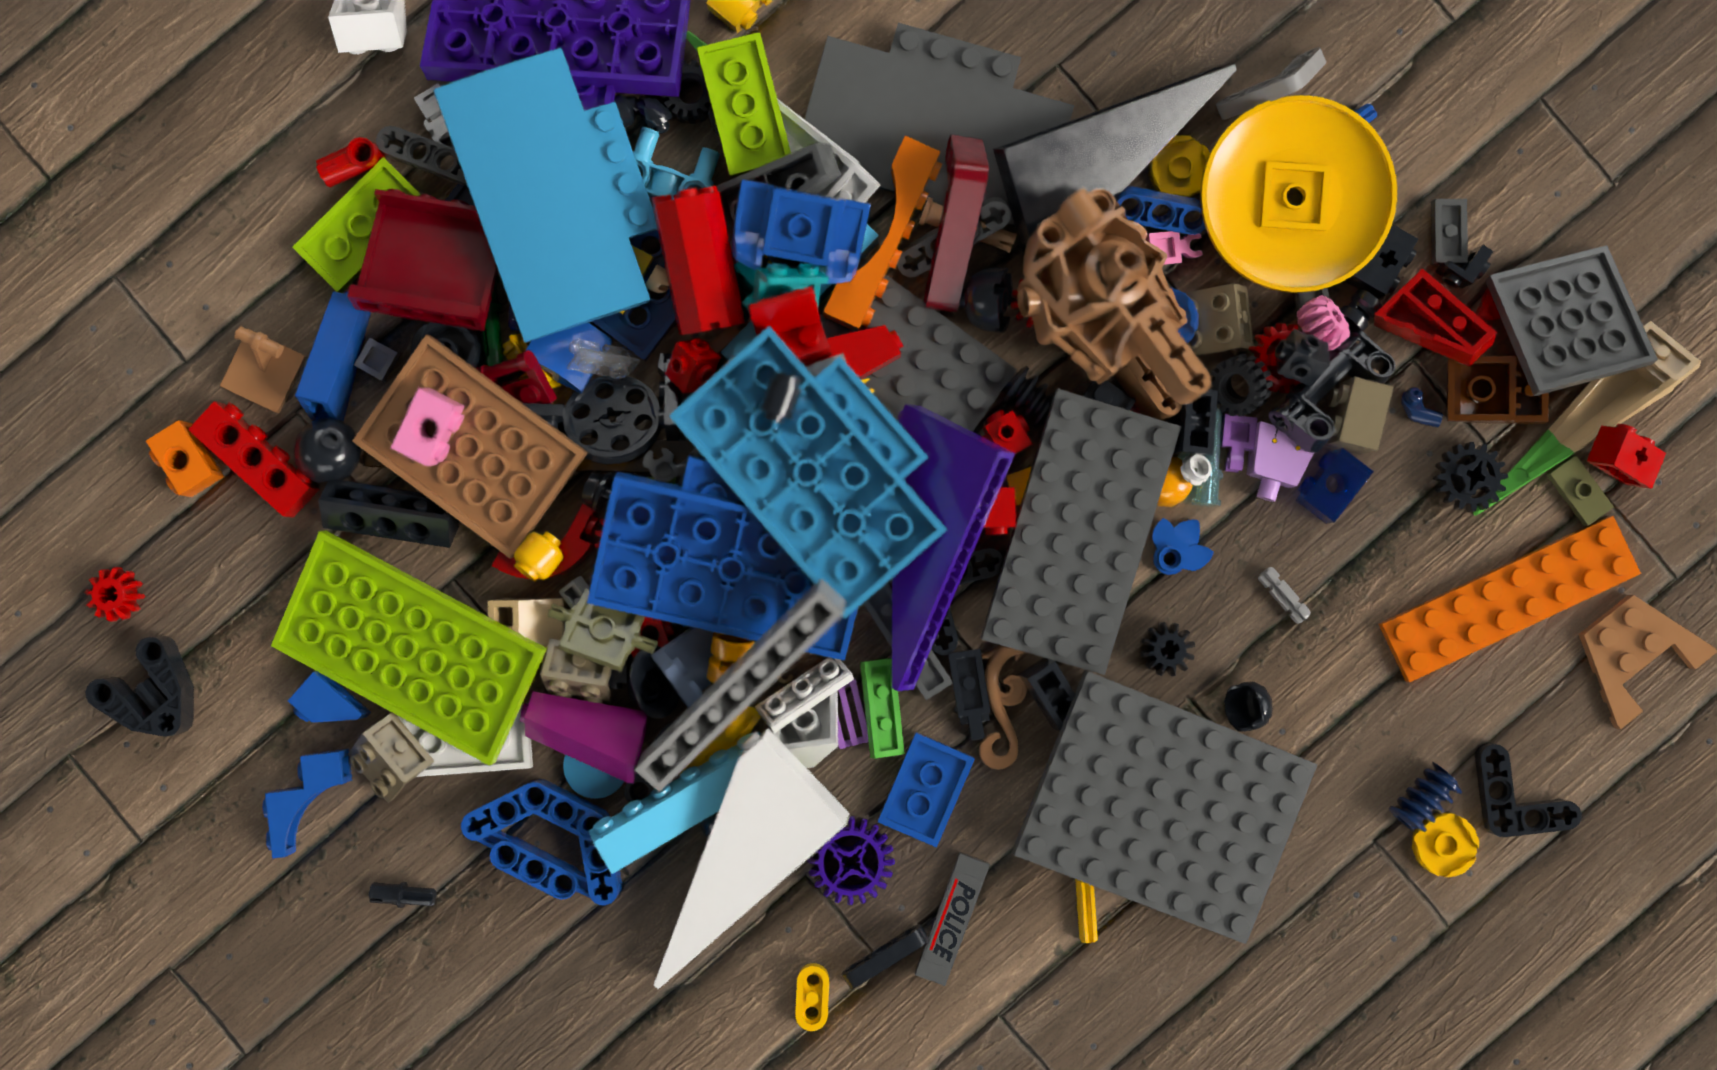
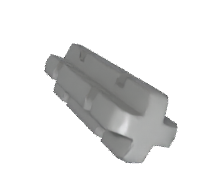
M1273 567L1267 568L1259 575L1258 580L1265 588L1269 587L1271 589L1269 593L1285 611H1290L1289 616L1295 623L1299 624L1306 620L1311 613L1304 603L1300 604L1298 602L1300 598L1284 579L1280 581L1278 578L1280 575Z

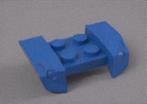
M741 179L732 237L734 258L753 270L761 267L762 254L826 266L825 274L829 276L828 284L849 282L857 272L871 204L844 198L825 197Z

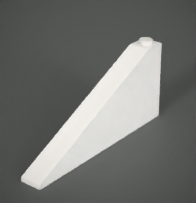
M768 728L760 736L757 732H754L741 745L744 751L737 762L654 982V986L657 989L663 986L847 823L850 813Z

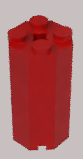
M717 186L698 189V193L697 188L678 191L677 194L673 195V199L671 194L653 197V210L679 335L745 323L720 193Z

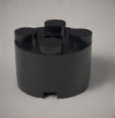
M431 322L419 328L412 339L411 356L425 335H431L472 367L476 368L483 365L482 342L469 328Z

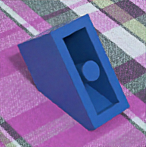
M317 671L313 672L288 700L295 707L293 712L300 719L306 722L311 721L312 723L358 720L368 717L371 713L343 686Z

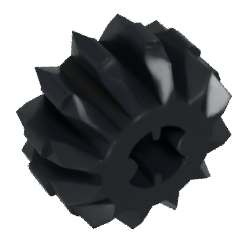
M1160 622L1158 624L1159 633L1154 628L1149 627L1147 632L1152 639L1141 638L1140 640L1141 644L1149 646L1148 650L1139 652L1141 657L1151 656L1145 664L1146 668L1151 669L1156 666V674L1160 676L1164 674L1166 669L1169 676H1176V666L1182 671H1186L1188 667L1183 662V659L1194 660L1195 657L1193 654L1186 653V649L1195 647V642L1193 641L1184 642L1190 632L1182 630L1178 633L1179 624L1172 623L1168 630L1166 623ZM1165 641H1168L1167 644L1174 646V650L1169 651V657H1167V654L1161 653V648L1166 646Z

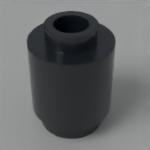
M775 371L773 379L769 378L759 407L760 410L765 411L763 418L783 424L784 418L792 419L801 389L798 388L800 379Z

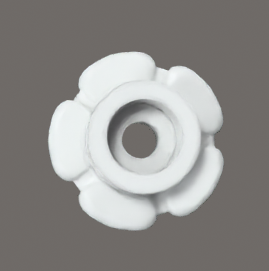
M1196 454L1194 456H1186L1182 460L1183 465L1180 469L1186 481L1192 485L1199 486L1202 482L1208 480L1212 468L1206 457Z

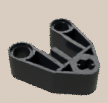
M168 636L146 637L137 644L135 650L136 657L148 671L150 678L136 686L137 688L134 689L136 693L132 691L124 680L118 677L95 679L86 688L85 695L89 704L130 731L167 737L185 733L193 725L194 686L177 644ZM155 643L161 648V654L158 659L153 654ZM105 685L111 690L109 699L105 698L103 693Z

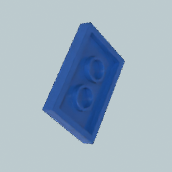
M915 732L877 822L937 848L975 758Z

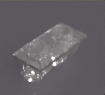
M578 338L577 341L572 340L570 343L569 351L574 354V358L568 364L567 369L622 379L631 374L640 360L633 358V353L626 347L604 344L601 352L599 343Z

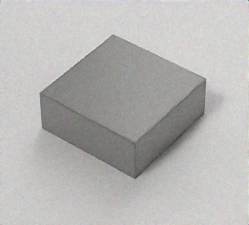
M369 337L354 366L386 382L401 354Z

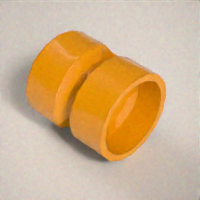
M713 632L711 653L713 655L709 658L707 679L715 683L754 644V640Z

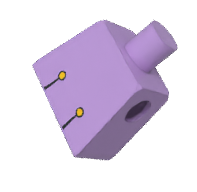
M1262 421L1257 423L1254 450L1249 451L1247 475L1261 479L1256 497L1275 502L1280 486L1292 488L1299 484L1314 453L1302 450L1284 432L1278 430L1274 425Z

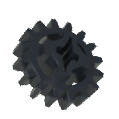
M1474 442L1465 443L1464 448L1461 444L1452 447L1453 453L1447 451L1442 454L1446 462L1436 463L1435 467L1441 470V474L1433 476V480L1441 481L1442 486H1439L1436 492H1445L1447 494L1443 500L1444 503L1455 501V510H1461L1465 506L1467 512H1474L1477 507L1480 510L1489 508L1488 502L1495 503L1500 500L1496 492L1506 491V487L1500 484V480L1508 478V474L1500 473V468L1506 464L1504 461L1497 463L1494 460L1498 455L1497 451L1486 453V444L1479 445L1475 449ZM1470 456L1464 465L1456 464L1460 458ZM1476 490L1485 491L1478 498H1471L1472 495H1475Z

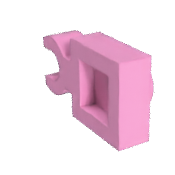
M1168 231L1149 233L1145 239L1167 254L1164 265L1182 263L1181 254L1186 258H1195L1203 255L1202 251H1192L1190 248L1191 240L1201 238V234H1187L1180 240L1179 232Z

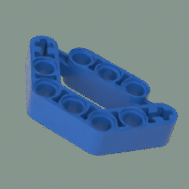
M535 779L471 811L461 821V830L466 838L478 841L491 848L490 860L497 869L557 899H568L575 892H578L590 898L598 905H608L616 899L622 889L620 870L613 874L608 871L603 878V872L609 868L606 863H598L594 860L593 850L596 849V846L588 832L590 830L587 825L588 817L595 816L602 819L610 817L609 813L605 809L545 779ZM532 787H538L543 791L544 800L542 803H537L531 799L530 790ZM504 801L514 806L515 814L513 817H507L502 813L501 805ZM560 802H568L572 806L573 814L571 817H564L560 814L558 809ZM532 814L552 822L579 836L585 873L546 851L500 830ZM491 815L492 821L482 827L475 828L473 823L476 820L479 821ZM503 845L510 846L515 854L514 860H506L502 856L501 847ZM531 860H537L543 865V874L537 875L530 870L529 864ZM559 875H567L571 878L573 884L571 889H564L559 885ZM604 880L606 886H612V890L608 894H606L604 889H599Z

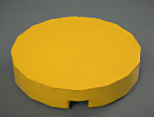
M1175 135L1149 163L1148 175L1153 187L1159 192L1190 198L1197 196L1200 193L1205 164L1210 155L1208 148L1203 143L1201 145L1191 136Z
M1440 812L1434 813L1433 816L1436 820L1434 823L1424 819L1422 822L1427 831L1423 832L1415 829L1412 836V850L1416 861L1425 870L1437 876L1455 877L1465 873L1474 864L1477 858L1475 857L1477 848L1479 849V839L1474 827L1466 819L1450 812H1444L1443 814Z

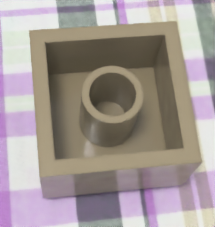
M1357 377L1337 384L1336 388L1330 391L1327 405L1331 407L1329 417L1334 422L1335 432L1324 447L1354 455L1378 451L1393 387Z

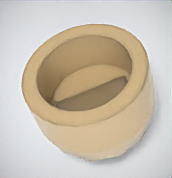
M657 264L645 284L646 288L656 293L667 291L669 282L666 269Z

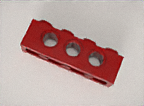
M214 401L188 430L283 517L294 518L320 489L312 483L311 479L304 476L299 469L289 462L291 456L278 445L273 447L265 440L268 435L255 424H247L242 419L244 413L230 402L224 404ZM233 428H236L238 437L231 444L228 440V434ZM259 449L262 456L261 461L254 465L252 463V454ZM283 471L285 482L282 486L278 487L275 483V476L278 472Z

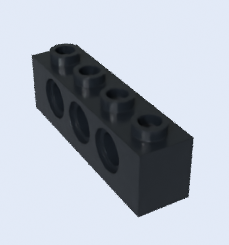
M332 480L327 482L319 498L322 527L325 529L450 548L459 528L458 519L419 492L343 480Z

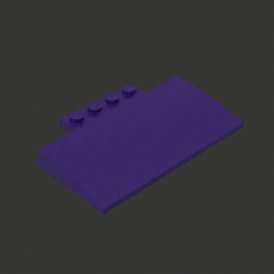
M432 0L420 68L427 80L456 82L515 61L562 48L584 111L613 103L615 93L679 97L690 0Z

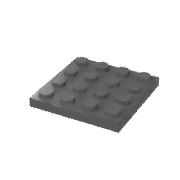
M1607 245L1492 274L1485 280L1534 396L1649 366L1658 360Z

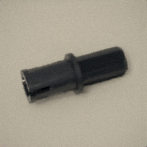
M373 882L369 890L370 903L397 905L398 908H404L406 904L433 906L436 901V890L433 888L409 887L406 882H401L400 884Z

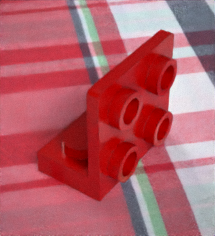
M813 287L795 289L790 293L770 299H762L748 306L756 336L758 337L768 327L772 328L802 364L831 355L830 347L821 324Z

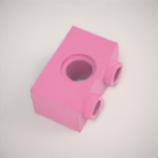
M418 388L391 448L425 466L437 465L448 454L450 445L447 442L452 432L455 433L463 422L464 415L461 413L464 405L431 388ZM430 419L436 424V433L433 437L429 436L426 432V423Z

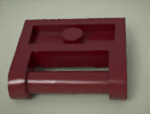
M530 350L518 353L516 358L492 366L482 365L475 368L521 403L552 404L557 399L540 364ZM518 370H522L527 374L526 376L501 384L497 380V377Z

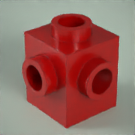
M702 339L676 342L665 375L683 393L695 392L715 375L721 357Z
M1002 409L986 419L988 425L982 429L985 433L982 437L1015 454L1032 445L1031 440L1026 434L1030 431L1029 426L1021 414L1016 416L1013 410L1005 414ZM1001 430H1007L1010 433V438L1003 437Z

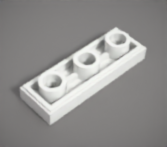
M828 657L756 705L755 708L772 732L775 733L854 680V678L841 660Z

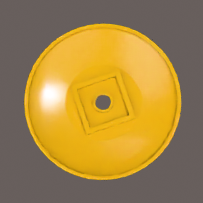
M1308 95L1286 96L1272 102L1269 100L1248 110L1236 119L1217 140L1210 152L1202 175L1200 188L1202 217L1215 249L1225 262L1244 278L1262 287L1281 292L1303 293L1331 287L1353 276L1379 251L1387 238L1395 216L1397 204L1396 173L1389 151L1375 129L1355 111L1333 100ZM1291 188H1296L1302 193L1303 199L1298 206L1290 204L1287 200V192Z

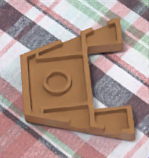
M1627 595L1579 633L1592 672L1596 673L1601 686L1600 694L1603 702L1607 703L1611 713L1610 721L1616 729H1622L1643 712L1623 687V684L1671 646L1687 667L1695 670L1717 653L1716 648L1635 595Z

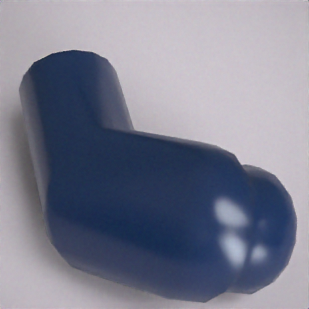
M1412 387L1404 392L1401 397V404L1408 418L1413 422L1438 428L1442 422L1443 413L1424 407L1422 402L1423 393L1420 389Z

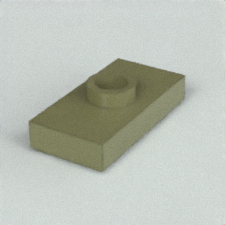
M1576 455L1570 456L1546 474L1583 526H1589L1614 507Z

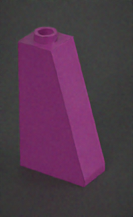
M532 692L529 704H523L520 715V722L525 723L526 737L622 781L634 783L635 768L640 759L647 732L648 715L640 710Z

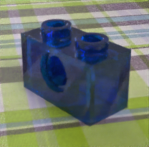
M1344 448L1336 449L1333 452L1327 451L1317 464L1320 467L1314 477L1308 476L1298 488L1301 494L1296 501L1325 524L1336 522L1374 472ZM1328 476H1333L1337 480L1338 487L1334 493L1330 492L1326 487Z

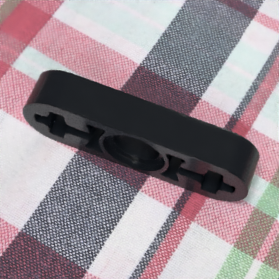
M920 924L915 925L850 965L841 975L848 987L853 989L919 949L929 938Z

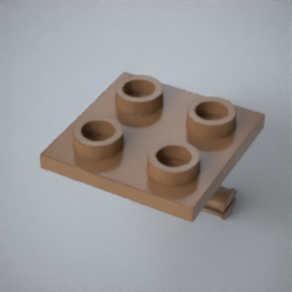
M240 326L236 330L234 337L237 340H241V343L220 387L280 414L307 356L267 338V335L262 332L256 333Z

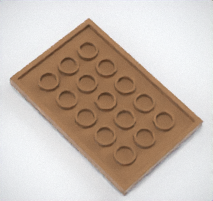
M425 335L353 439L355 444L509 558L514 557L516 549L533 531L588 453L431 335ZM418 388H431L464 405L461 413L464 415L463 422L455 433L452 432L447 442L450 445L448 454L437 465L425 466L391 448ZM430 419L426 423V432L429 436L433 437L436 433V424Z

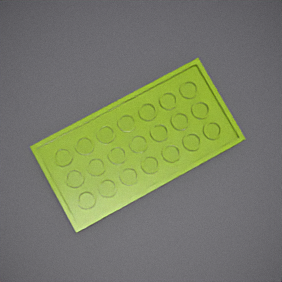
M326 530L319 531L271 644L275 649L489 766L496 763L547 650L546 647Z

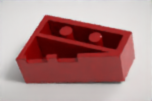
M1423 268L1374 314V326L1469 367L1494 344L1497 334L1494 329Z

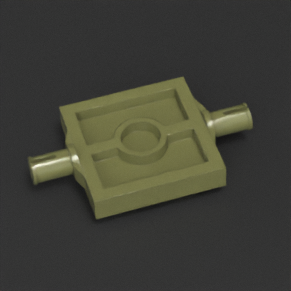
M584 589L579 602L571 610L556 604L551 605L548 617L566 622L565 632L559 642V649L620 672L628 655L634 648L651 654L655 652L658 641L640 635V628L646 616L587 604L590 589Z

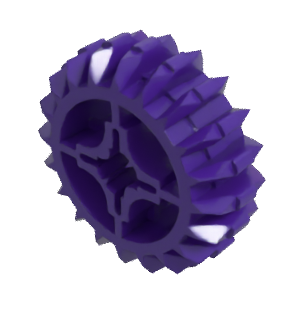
M850 816L849 826H844L815 852L818 855H811L807 862L818 865L809 870V875L821 876L815 881L814 885L816 888L824 884L827 885L823 892L825 897L830 896L832 891H835L836 903H840L842 895H847L848 905H853V896L859 895V901L863 904L866 903L865 892L868 891L873 898H876L878 893L874 886L877 885L882 889L887 887V883L881 876L892 877L893 872L884 866L894 865L895 859L884 856L891 853L893 847L892 845H881L888 839L886 833L875 837L879 829L877 824H874L868 831L866 830V818H862L860 827L854 826L855 817ZM853 835L862 837L850 847L834 842L843 836ZM870 843L878 855V864L875 872L863 860V855ZM827 849L839 861V866L833 877L828 873L824 863V855ZM858 852L857 863L859 865L850 864L849 867L844 869L846 859L843 858V855L852 857L853 854ZM852 874L867 879L856 885L841 883V881H844Z

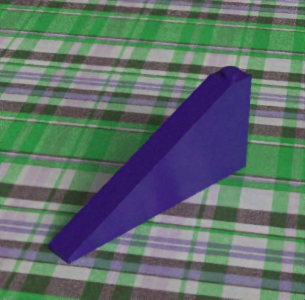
M905 404L896 421L928 458L906 476L904 481L947 530L892 577V689L896 691L914 690L1015 453L922 406Z

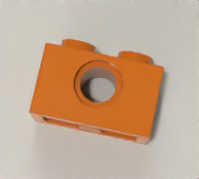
M178 420L147 439L146 442L151 449L149 451L151 459L157 466L162 467L168 476L166 483L175 494H179V496L193 497L224 478V475L206 446L188 430L192 423ZM183 453H185L187 456V463L181 469L178 464L179 457Z

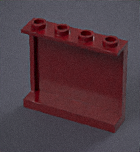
M375 189L374 194L379 204L358 285L350 284L347 295L356 310L484 331L498 269L475 206L457 199L449 202L437 200L435 197L427 194L413 196L397 189H388L387 191Z

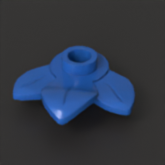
M1162 518L1156 524L1152 533V540L1156 547L1153 563L1159 572L1173 575L1182 569L1196 571L1210 561L1214 552L1205 546L1197 545L1200 536L1198 520L1183 521L1173 527L1167 519ZM1166 553H1171L1174 556V562L1171 565H1167L1164 562V555Z

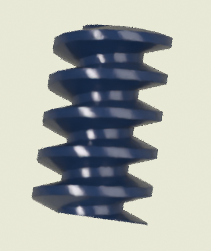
M1433 761L1432 765L1435 771L1428 768L1423 771L1427 781L1416 778L1414 783L1418 790L1408 787L1406 794L1409 799L1404 797L1397 799L1401 809L1394 806L1389 807V811L1411 831L1418 829L1426 832L1427 829L1422 821L1424 819L1433 823L1436 821L1431 811L1435 810L1443 814L1445 810L1440 802L1442 800L1450 804L1454 802L1449 792L1453 791L1457 794H1462L1457 781Z

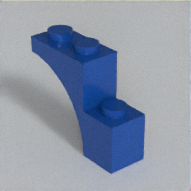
M349 749L316 752L300 756L301 762L298 763L297 772L299 780L303 781V786L277 789L265 794L262 809L264 817L268 818L269 831L266 835L267 848L271 850L272 859L286 857L296 852V834L300 820L307 807L318 795L332 786L352 781L350 757L348 756Z

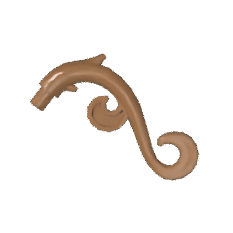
M998 645L992 650L981 654L982 659H988L984 675L989 705L1009 741L1008 752L1001 756L996 755L992 750V744L1001 738L998 732L988 734L980 742L978 751L982 762L989 768L996 770L1006 769L1015 762L1018 756V739L1004 705L1015 706L1021 703L1027 692V687L1020 676L1012 674L1003 679V683L1010 687L1009 691L1006 693L1001 692L999 688V675L1003 665L1012 656L1015 655V660L1017 661L1023 654L1027 653L1002 645Z

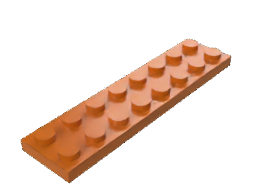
M1607 516L1379 623V627L1405 681L1412 682L1636 577L1641 572L1614 516Z

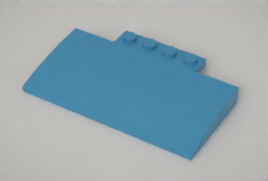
M562 48L515 61L433 89L524 343L616 314L650 301L649 293L629 239L658 230L654 210L616 103L613 102L586 111L583 110Z
M770 327L763 331L669 415L813 583L816 584L822 578L846 600L842 615L844 618L850 615L947 530L904 481L906 476L928 458L923 450L840 356L818 376L814 377ZM775 371L801 380L798 387L801 389L792 419L784 418L783 424L763 418L765 411L759 409L769 378L773 379Z

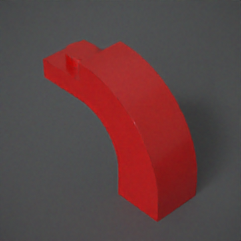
M582 503L567 534L560 541L561 544L558 548L563 554V560L548 578L557 577L573 570L593 550L595 545L584 539L587 534L590 536L593 534L599 522L593 507ZM499 551L492 567L511 576L529 579L515 568L516 560L514 557L509 558Z

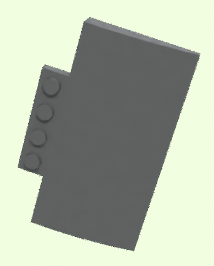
M898 23L890 53L827 36L805 120L857 159L859 164L880 184L879 189L895 193V188L891 176V165L905 135L941 151L938 162L943 165L935 182L929 180L925 189L929 193L928 197L933 198V202L944 205L949 182L945 154L950 134L982 139L989 166L983 201L991 197H1001L1008 203L993 149L1070 121L1074 105L1013 88L1021 61L1019 56ZM995 206L991 207V214L985 219L992 216L997 220L1002 217L1001 211L1004 209L997 210ZM1011 213L1010 221L1007 225L1015 227Z

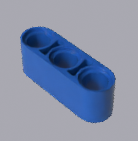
M1127 186L1116 198L1120 207L1125 199L1133 198L1138 201L1134 209L1125 210V216L1128 220L1135 221L1140 225L1189 235L1199 234L1205 229L1200 200L1134 186ZM1164 204L1169 207L1168 212L1163 216H1156L1152 213L1157 205ZM1190 211L1201 213L1199 219L1194 222H1187L1184 220V217Z

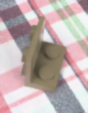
M1232 283L1186 293L1195 303L1199 313L1198 329L1195 332L1194 338L1187 344L1196 356L1228 350L1244 352L1249 351V346H1254L1246 286Z
M550 639L541 672V678L547 694L611 705L612 697L608 683L612 668L559 649L560 640Z
M390 713L362 733L348 753L352 767L358 773H363L371 782L370 786L373 792L379 798H384L388 803L398 795L408 782L434 763L433 758L394 713Z

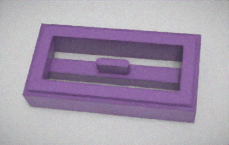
M856 679L838 690L850 739L844 740L838 717V744L840 749L868 742L866 719ZM846 687H851L863 734L860 737H856L845 692Z

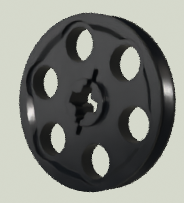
M622 375L602 376L589 381L582 394L575 391L571 395L565 406L564 429L569 439L588 452L585 456L586 459L600 464L625 463L644 454L657 440L661 430L658 422L660 406L653 391L641 381ZM604 388L614 391L613 395L607 399H601L596 396L597 392ZM633 394H641L645 397L639 404L627 402V399ZM581 408H586L590 411L589 416L583 419H577L573 416L574 412ZM615 416L617 422L611 423L609 417ZM643 419L650 420L653 423L647 430H638L635 427L636 423ZM594 434L598 437V440L592 445H584L580 442L583 436ZM618 440H626L630 443L623 451L612 449L613 443Z

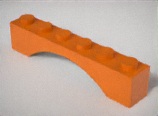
M905 135L891 165L896 206L889 233L878 252L866 265L856 272L851 281L836 284L824 309V318L855 332L860 331L862 325L868 328L875 313V309L871 308L876 296L882 298L889 283V280L884 279L889 267L896 268L903 251L898 250V247L903 238L906 240L910 238L916 222L911 220L915 210L922 211L928 199L929 193L925 191L929 180L935 182L943 165L938 162L941 151Z

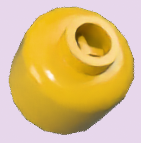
M546 531L543 535L535 532L530 533L514 552L515 568L532 581H536L537 578L547 579L563 560V554L558 548L561 542Z

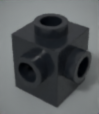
M1295 329L1285 340H1281L1275 349L1277 373L1312 386L1330 366L1328 343L1314 335L1305 334Z

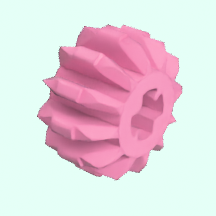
M1323 295L1313 298L1297 311L1298 325L1302 328V332L1314 335L1318 339L1327 342L1329 350L1339 347L1350 336L1349 324L1345 321L1344 314L1341 313L1339 306H1336L1330 298Z

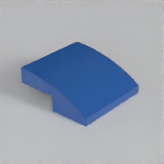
M585 323L533 340L525 351L530 350L533 352L541 368L553 375V380L582 394L612 345L613 340L590 323Z

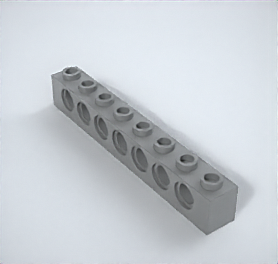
M821 578L642 753L635 771L660 792L843 615L846 600Z

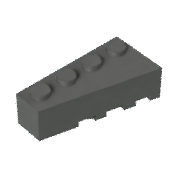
M813 143L717 186L720 193L731 253H733V226L741 179L817 195L841 176L830 144Z

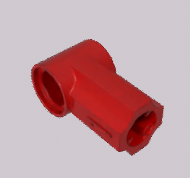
M358 137L350 141L347 147L316 160V168L326 186L333 187L366 171L369 172L383 157H386L375 143L367 138ZM370 148L371 156L368 160L362 162L361 156L363 151Z

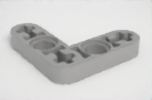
M1317 47L1299 55L1278 76L1220 100L1216 103V107L1222 120L1247 112L1269 100L1272 102L1303 88L1326 64L1321 48Z

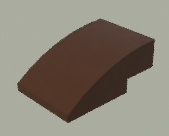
M1480 356L1470 367L1448 358L1447 421L1494 424H1545L1548 422L1549 392L1536 396L1533 395L1517 356Z

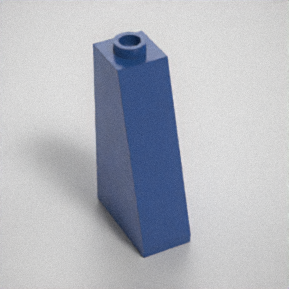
M348 291L344 294L332 292L295 397L311 420L330 417L344 422L357 370L354 364L362 351L371 312L356 310L347 297Z

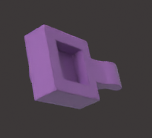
M1223 415L1219 447L1229 448L1225 461V471L1238 473V470L1242 471L1244 450H1254L1257 418Z

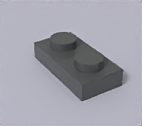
M1434 199L1431 201V265H1441L1447 261H1451L1456 265L1468 263L1467 199Z

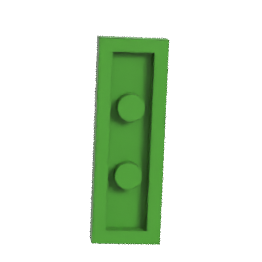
M892 658L861 661L860 667L870 758L876 759L903 755L905 752L898 691L892 689Z

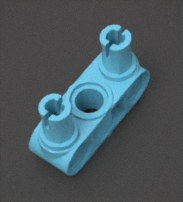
M641 128L633 154L639 170L643 172L642 179L651 201L653 197L671 194L673 199V195L677 194L678 191L693 188L698 190L713 186L712 177L720 156L717 151L703 147L694 173L688 176L672 168L653 164L651 158L660 134L650 128Z

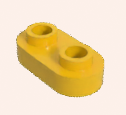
M810 963L803 966L797 976L795 1017L801 1028L807 1031H816L825 1025L828 1018L829 974L822 965ZM812 974L817 975L819 982L816 984L809 983L807 980L808 976ZM815 1007L818 1013L815 1016H809L806 1013V1009Z

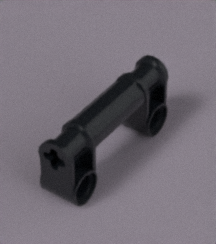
M1350 330V336L1334 350H1330V366L1312 386L1299 382L1286 395V400L1278 408H1273L1268 414L1271 423L1306 452H1318L1334 434V422L1329 416L1318 409L1316 405L1347 374L1352 378L1357 377L1385 384L1395 371L1396 364L1393 357L1382 350L1361 330ZM1372 368L1376 369L1380 374L1374 372ZM1310 429L1317 431L1320 437L1315 436Z

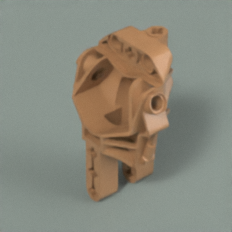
M1083 188L1069 197L1056 214L1043 221L1028 239L1023 273L1026 278L1017 289L1020 313L1024 317H1032L1039 344L1048 345L1055 343L1071 356V360L1087 371V376L1090 380L1096 381L1099 385L1114 375L1128 396L1136 400L1134 404L1142 415L1167 422L1181 410L1183 404L1192 403L1204 394L1211 384L1207 370L1178 333V330L1188 321L1185 310L1179 307L1173 289L1169 288L1162 270L1167 254L1145 240L1147 237L1145 228L1139 223L1127 219L1124 208L1120 207L1109 191L1095 189L1088 193ZM1043 237L1047 238L1051 244L1047 243ZM1097 262L1100 263V266H1099V274H1100V276H1101L1103 282L1107 285V287L1101 282V280L1099 279V277H1098V275H1097V269H1096Z

